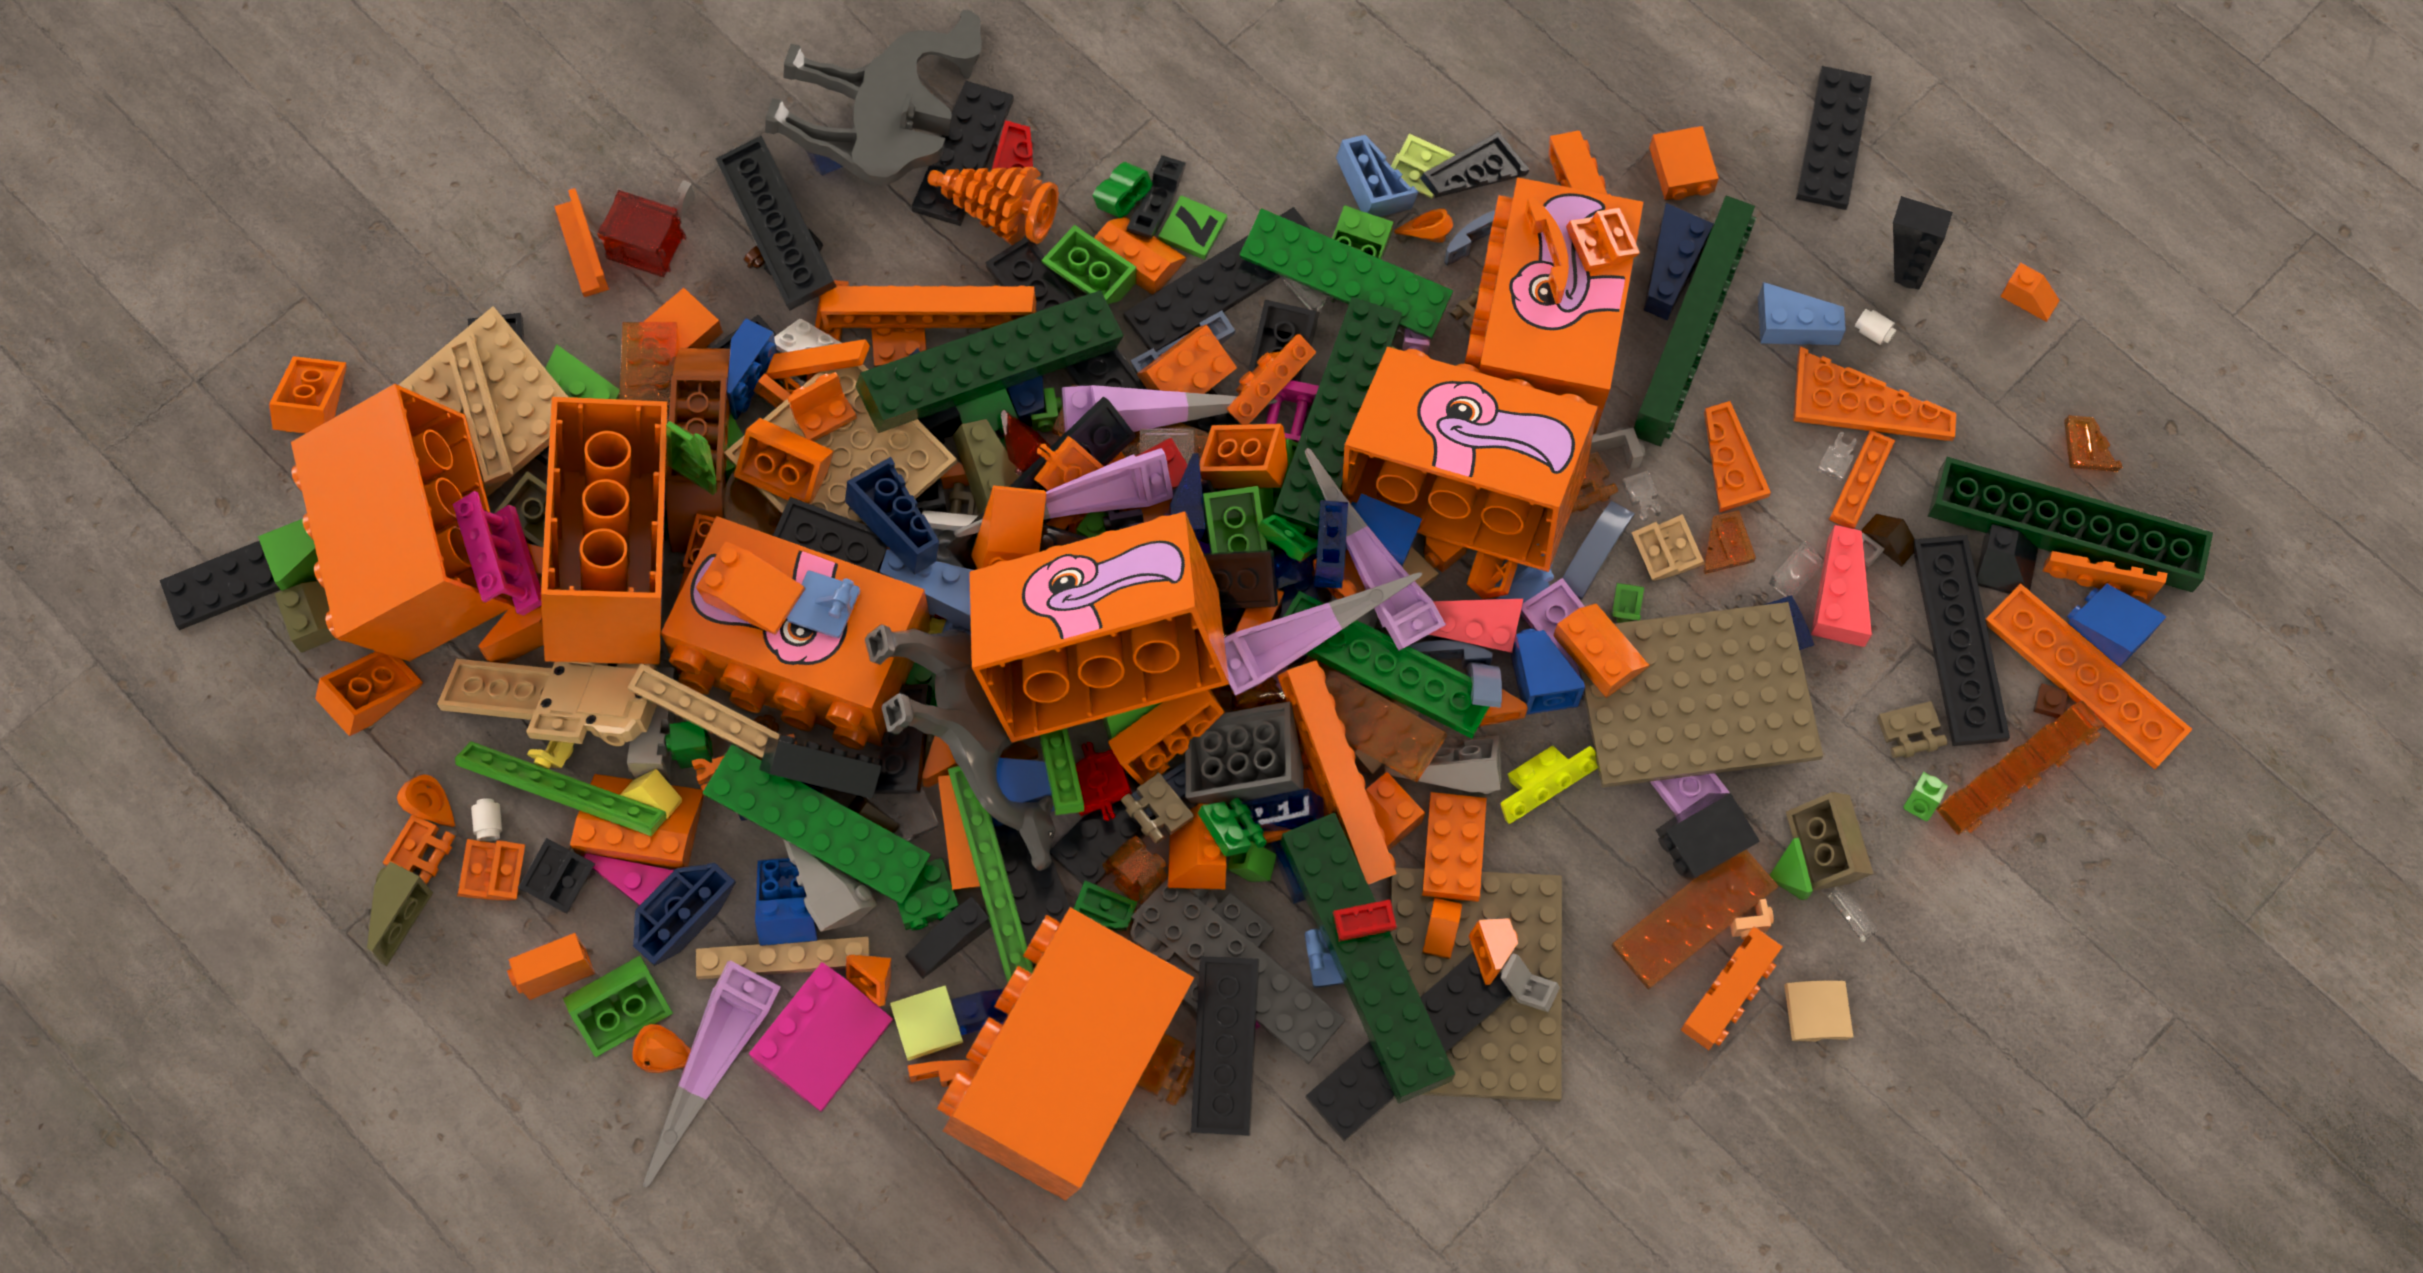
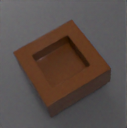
M2041 683L2038 687L2033 712L2061 719L2064 715L2068 692L2064 689Z

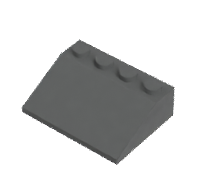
M1291 702L1223 713L1200 737L1194 736L1189 741V748L1185 751L1186 799L1194 806L1225 802V804L1230 805V801L1234 798H1239L1243 803L1304 792L1303 762Z

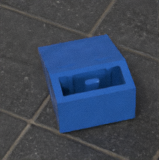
M746 318L731 338L727 395L732 416L735 420L749 408L758 380L764 373L766 374L773 355L777 354L773 331Z
M790 858L758 861L755 924L760 946L817 941V925L805 906L804 899L807 895L804 886L798 885L796 877L799 875L797 866L790 861Z

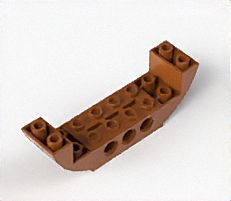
M680 348L676 356L673 376L671 377L669 421L684 428L693 435L695 433L700 434L708 441L717 481V491L714 495L710 494L666 464L667 517L672 552L687 551L696 514L716 518V516L724 518L727 458L724 452L728 447L730 403L727 395L730 349Z

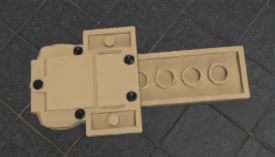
M456 659L437 703L441 711L531 720L526 731L531 739L582 744L586 732L591 731L592 735L600 737L606 743L613 746H623L625 742L635 740L642 732H647L657 706L627 689L640 664L554 662L552 668L465 659ZM644 664L658 671L655 664Z

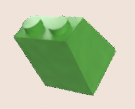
M303 519L258 536L274 581L281 591L302 583L318 581L314 573V565L318 562L314 540L307 534L303 525Z

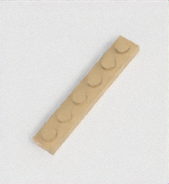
M468 335L445 346L484 482L491 486L514 475L475 340Z
M642 663L627 687L629 691L761 759L763 758L768 737L778 739L780 735Z
M869 937L763 946L757 944L696 949V977L698 980L720 978L727 961H732L757 975L812 972L816 970L821 962L833 970L846 969V956H870Z

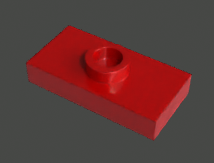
M1390 899L1333 911L1339 941L1397 929Z

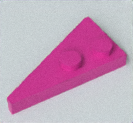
M587 853L583 856L595 863L594 871L638 906L674 871Z

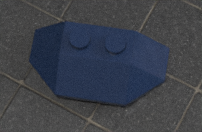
M716 863L676 868L635 910L633 947L654 966L680 953L720 912L736 881Z

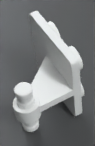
M798 319L774 337L776 348L781 353L841 343L803 319ZM797 376L790 377L800 386L806 383Z

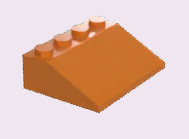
M594 774L591 785L620 795L633 779ZM671 785L681 796L682 803L652 836L579 810L570 846L575 853L581 856L587 853L668 869L688 867L703 804V792L701 789Z

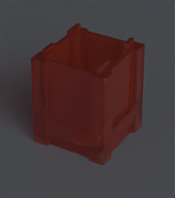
M618 190L614 198L615 200L597 232L599 239L602 240L606 259L664 278L667 272H671L669 264L683 239H687L684 230L681 229L680 224L682 221L677 216V209Z

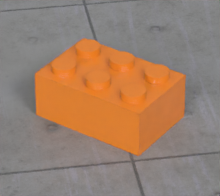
M1204 325L1186 335L1138 372L1137 376L1147 390L1204 394L1237 369V367L1208 325Z

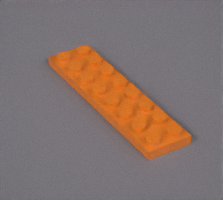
M2021 583L1985 619L1987 627L2057 687L2066 690L2071 699L2154 770L2192 731L2191 727Z

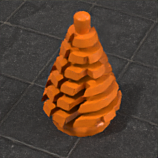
M1005 167L995 168L991 172H988V168H980L976 172L973 169H963L961 172L958 169H949L945 174L932 170L928 174V183L930 185L942 187L941 193L948 199L953 197L954 205L961 209L965 208V211L971 216L980 219L979 223L984 227L993 226L990 230L998 237H1002L1010 245L1019 242L1025 235L1030 242L1035 244L1041 243L1052 226L1058 206V186L1052 182L1042 184V180L1036 179L1041 173L1034 167H1025L1023 169L1021 167L1009 169Z

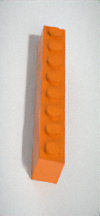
M837 285L836 288L822 295L820 312L824 328H992L1035 313L1037 301L1035 288L1026 286Z
M1316 660L1281 673L1277 677L1286 701L1292 703L1296 728L1328 814H1336L1368 884L1395 875V860L1387 850L1385 833L1377 823L1374 804L1368 799L1365 791L1364 777L1358 772L1356 767L1355 753L1347 743L1345 726L1338 719L1335 711V700L1326 687V677L1323 669L1319 667Z

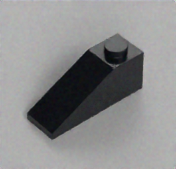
M971 896L942 919L905 955V958L923 979L990 929L989 917Z

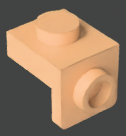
M1760 899L1755 906L1757 916L1735 918L1730 926L1732 937L1741 936V939L1745 940L1753 926L1763 933L1768 931L1774 922L1772 908L1767 907L1766 899Z

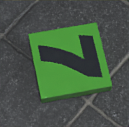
M1180 195L1158 239L1165 244L1205 260L1227 221V214Z

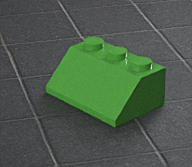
M1073 225L1042 259L1044 265L1085 293L1091 294L1101 290L1108 304L1120 301L1136 284L1135 265L1076 225Z
M641 955L563 998L570 1016L595 1058L638 1034L644 1026L656 1024L673 1014Z

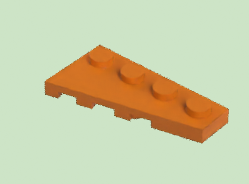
M1731 401L1706 408L1704 417L1719 512L1768 498L1771 491Z
M2055 551L2050 553L2044 562L2042 570L2050 573L2055 578H2066L2076 581L2084 587L2092 586L2102 589L2106 584H2109L2147 604L2166 583L2168 574L2163 572H2157V576L2143 574V568L2131 567V570L2117 569L2115 563L2107 561L2091 564L2089 558Z

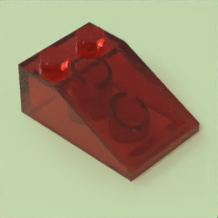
M1003 409L1001 419L1008 458L1017 467L1014 472L1021 476L1041 456L1037 453L1038 448L1043 450L1040 445L1046 444L1049 448L1051 445L1037 431Z

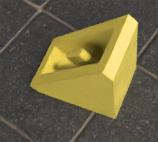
M657 769L632 780L620 794L621 796L666 811V819L682 803L681 796Z

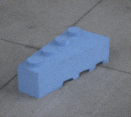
M887 549L879 572L880 574L924 589L931 615L937 614L949 620V624L952 623L957 628L961 626L971 631L970 571L974 570L936 561L914 575L891 550Z

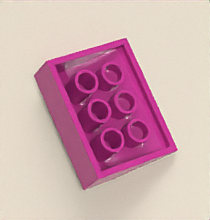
M821 962L753 1047L749 1055L755 1064L822 1112L888 1028L893 1018L844 977Z

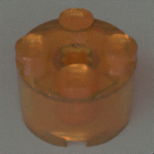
M1137 836L1126 840L1103 863L1107 876L1111 872L1115 876L1114 885L1129 899L1136 902L1140 899V904H1143L1167 880L1168 876L1163 869L1167 865L1164 859L1157 853L1152 855L1146 849L1144 842Z

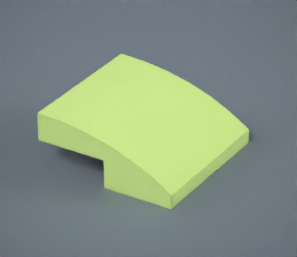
M1409 134L1391 167L1394 170L1398 169L1403 174L1401 178L1410 187L1414 186L1419 193L1433 198L1434 195L1420 178L1424 172L1455 156V154Z
M945 985L890 1003L908 1061L963 1043Z

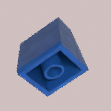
M1361 493L1357 503L1352 501V507L1403 567L1422 518ZM1343 540V541H1342V544L1347 548V546H1346V544H1345V542H1344V540Z
M2106 584L2100 591L2094 588L2084 599L2088 603L2083 608L2077 605L2067 616L2070 619L2068 623L2119 667L2134 654L2166 618L2161 612L2109 584Z
M1526 629L1516 634L1511 659L1520 700L1527 704L1526 715L1578 707L1585 689L1584 682L1544 630Z
M999 759L997 781L1007 799L1014 802L1033 803L1049 795L1051 796L1044 761ZM991 815L994 827L1003 824Z

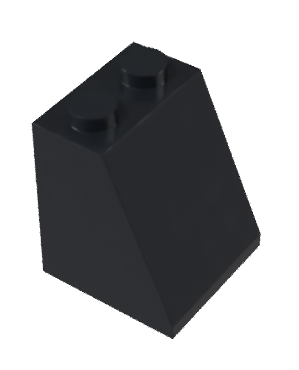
M1708 793L1656 829L1661 847L1666 852H1669L1674 859L1673 866L1675 870L1686 878H1696L1760 842L1731 793Z

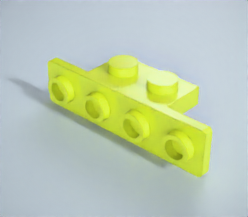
M1552 745L1509 772V781L1519 791L1500 804L1505 821L1509 824L1513 823L1596 770L1598 765L1595 749L1589 746L1570 759H1567Z

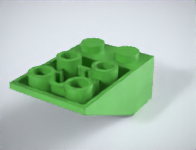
M1344 205L1332 239L1382 260L1393 231L1394 222Z

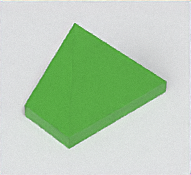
M1794 838L1768 879L1800 900H1807L1813 890L1800 839Z

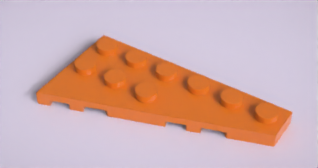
M1800 346L1797 360L1794 422L1866 431L1873 430L1882 433L1945 441L1954 440L1956 431L1955 412L1927 400L1924 402L1909 396V393L1900 389V391L1892 389L1886 386L1887 383L1850 367L1843 368L1832 363L1831 359L1822 356L1820 358L1808 353V349Z

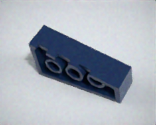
M1666 203L1661 217L1644 311L1668 321L1708 241L1714 223Z
M889 457L847 481L845 503L915 575L937 561L939 540L925 515L920 513L917 501L913 495L909 494L905 487L906 482L902 475L897 473L895 463Z

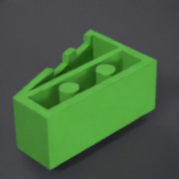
M556 344L545 369L569 397L624 400L620 389Z

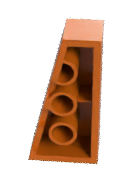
M1580 130L1550 136L1549 157L1557 182H1561V186L1611 195L1607 194L1605 190L1604 177L1602 175L1599 176L1596 159L1591 158L1589 143L1583 139Z
M1753 926L1741 946L1736 950L1680 1030L1707 1050H1710L1714 1043L1720 1046L1729 1033L1725 1030V1027L1730 1021L1734 1024L1738 1021L1745 1011L1740 1006L1745 999L1752 1001L1761 988L1756 985L1761 977L1767 979L1776 967L1772 961L1783 946Z

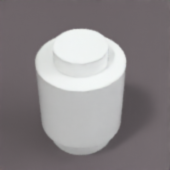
M1865 309L1855 324V327L1859 329V333L1879 345L1883 342L1889 343L1896 333V329L1893 328L1895 323L1875 310L1869 311Z
M489 798L477 800V804L471 807L473 834L476 835L477 841L491 842L500 839V833L502 832L500 804L495 803L493 799Z

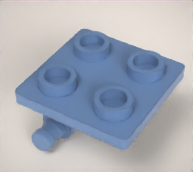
M1518 563L1508 595L1499 596L1496 599H1523V603L1549 587L1548 581L1554 579L1551 568L1549 572ZM1503 578L1496 583L1495 587L1501 586Z
M809 570L801 584L805 587V590L789 613L787 620L790 623L839 639L859 596L860 588L855 586L854 582L850 579L845 578L843 581Z
M1311 929L1306 931L1305 942L1313 987L1344 984L1320 930Z

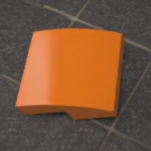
M1620 208L1597 211L1591 218L1570 220L1566 225V229L1585 271L1612 266L1640 254Z
M467 839L457 896L489 900H516L525 844L499 840L496 843Z

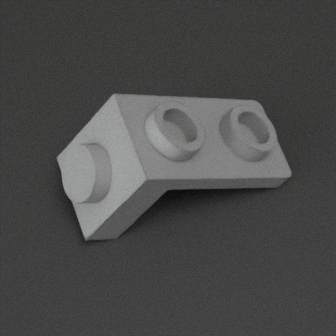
M1634 427L1629 429L1617 428L1608 434H1593L1590 453L1621 446L1629 469L1640 467L1643 456H1645V448L1643 442L1638 441Z
M1513 953L1509 961L1502 968V981L1518 1003L1549 1012L1560 986L1557 982L1531 974L1519 955Z

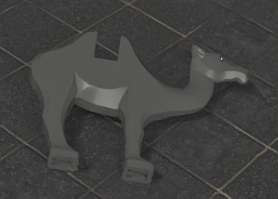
M970 10L961 11V20L948 34L925 30L907 32L893 41L870 64L857 69H847L835 64L819 63L807 59L802 53L800 45L790 44L784 62L783 77L790 80L797 79L817 84L854 99L853 128H832L814 125L790 113L782 100L772 98L766 115L765 133H780L799 144L807 152L828 157L847 168L858 178L873 185H888L901 179L913 169L936 164L943 155L945 138L913 131V128L948 136L952 114L945 104L921 84L916 69L917 63L921 57L927 55L940 56L959 66L962 76L969 78L982 49L979 16Z
M882 624L865 638L870 662L881 665L889 657H905L936 674L935 697L937 707L924 705L909 699L906 695L897 694L882 705L887 730L893 734H899L905 727L911 726L925 734L940 737L949 746L956 763L962 769L972 791L983 808L999 822L1020 832L1032 856L1031 862L1034 868L1041 871L1049 867L1052 862L1050 846L1056 831L1050 815L1053 809L1052 796L1049 795L1033 803L1014 802L1007 799L1000 789L997 781V766L1001 753L1012 748L1019 741L1011 743L972 669L971 635L960 630H947L942 633L928 634L915 628L892 632L890 627Z

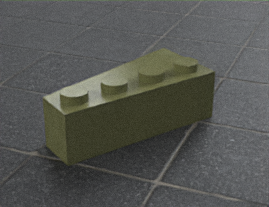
M987 419L962 424L953 435L979 515L987 507L993 485L1009 487L1021 476Z

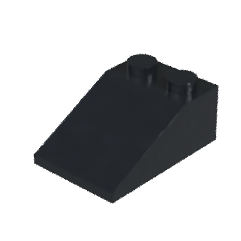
M1265 300L1249 371L1253 372L1258 366L1257 361L1265 353L1280 352L1297 334H1300L1312 346L1320 312ZM1306 364L1291 380L1301 382Z

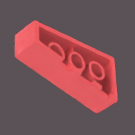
M1834 525L1827 541L1811 635L1865 647L1872 636L1862 531Z
M1523 599L1433 601L1446 625L1429 635L1512 653Z

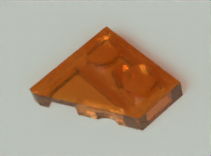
M1737 510L1713 516L1703 570L1704 574L1754 563L1756 556L1740 511Z

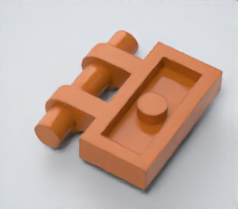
M411 815L382 863L387 867L391 861L412 873L417 868L421 870L419 876L427 885L431 877H435L439 869L437 867L444 855L450 853L452 849L450 845L456 836L445 831L441 840L435 838L439 830L436 825ZM430 846L435 850L426 862L421 858Z

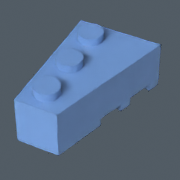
M1366 135L1342 140L1336 159L1360 211L1382 217L1412 209L1418 191L1414 186L1410 187L1401 178L1403 174L1398 169L1394 170L1386 161L1387 157Z
M1763 282L1758 295L1760 344H1840L1846 331L1844 307Z

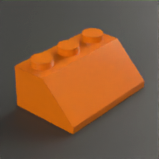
M1124 216L1108 221L1094 238L1135 265L1136 284L1153 295L1161 290L1186 261L1185 256L1155 236L1150 239L1128 232L1127 226L1130 219Z
M759 418L746 429L734 477L783 499L789 500L792 497L812 504L828 473L834 450Z
M1282 424L1212 425L1197 472L1204 480H1210L1213 488H1246L1258 486V488H1281L1288 468L1284 426Z
M1597 604L1578 608L1556 626L1553 637L1606 698L1650 666Z
M1198 804L1190 809L1194 815L1193 820L1170 835L1168 888L1225 889L1226 856H1224L1198 815L1201 806L1208 804Z

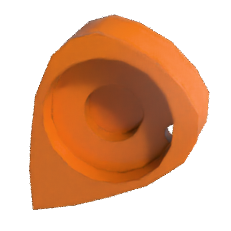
M1434 209L1395 229L1394 232L1399 235L1414 236L1431 242L1443 243L1446 240V235L1453 228V220L1446 209Z
M423 774L412 778L398 791V804L409 814L441 825L455 826L453 813L445 791L432 776Z
M649 1024L640 1030L634 1041L633 1061L639 1068L648 1073L668 1072L684 1068L691 1049L672 1031L661 1025Z

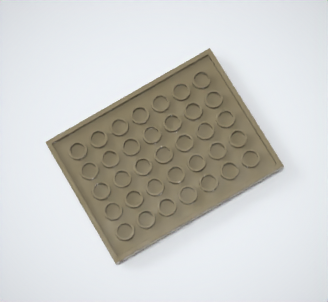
M1789 602L1615 623V626L1650 666L1607 698L1578 666L1580 678L1585 685L1583 694L1602 788L1816 761L1823 758Z
M1395 868L1396 874L1391 876V904L1397 929L1390 931L1420 997L1473 952L1468 935L1478 920L1510 918L1512 927L1518 936V944L1511 955L1513 953L1519 955L1531 974L1557 982L1560 986L1549 1012L1518 1003L1515 997L1512 996L1446 1053L1455 1072L1452 1082L1422 1095L1560 1102L1562 1080V875L1482 872L1479 902L1439 898L1462 904L1452 955L1450 959L1422 953L1434 898H1438L1422 896L1424 869Z

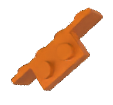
M1297 334L1280 352L1265 353L1257 361L1258 366L1253 372H1247L1239 380L1240 385L1236 389L1239 395L1227 407V411L1240 425H1248L1316 354V351L1300 334Z

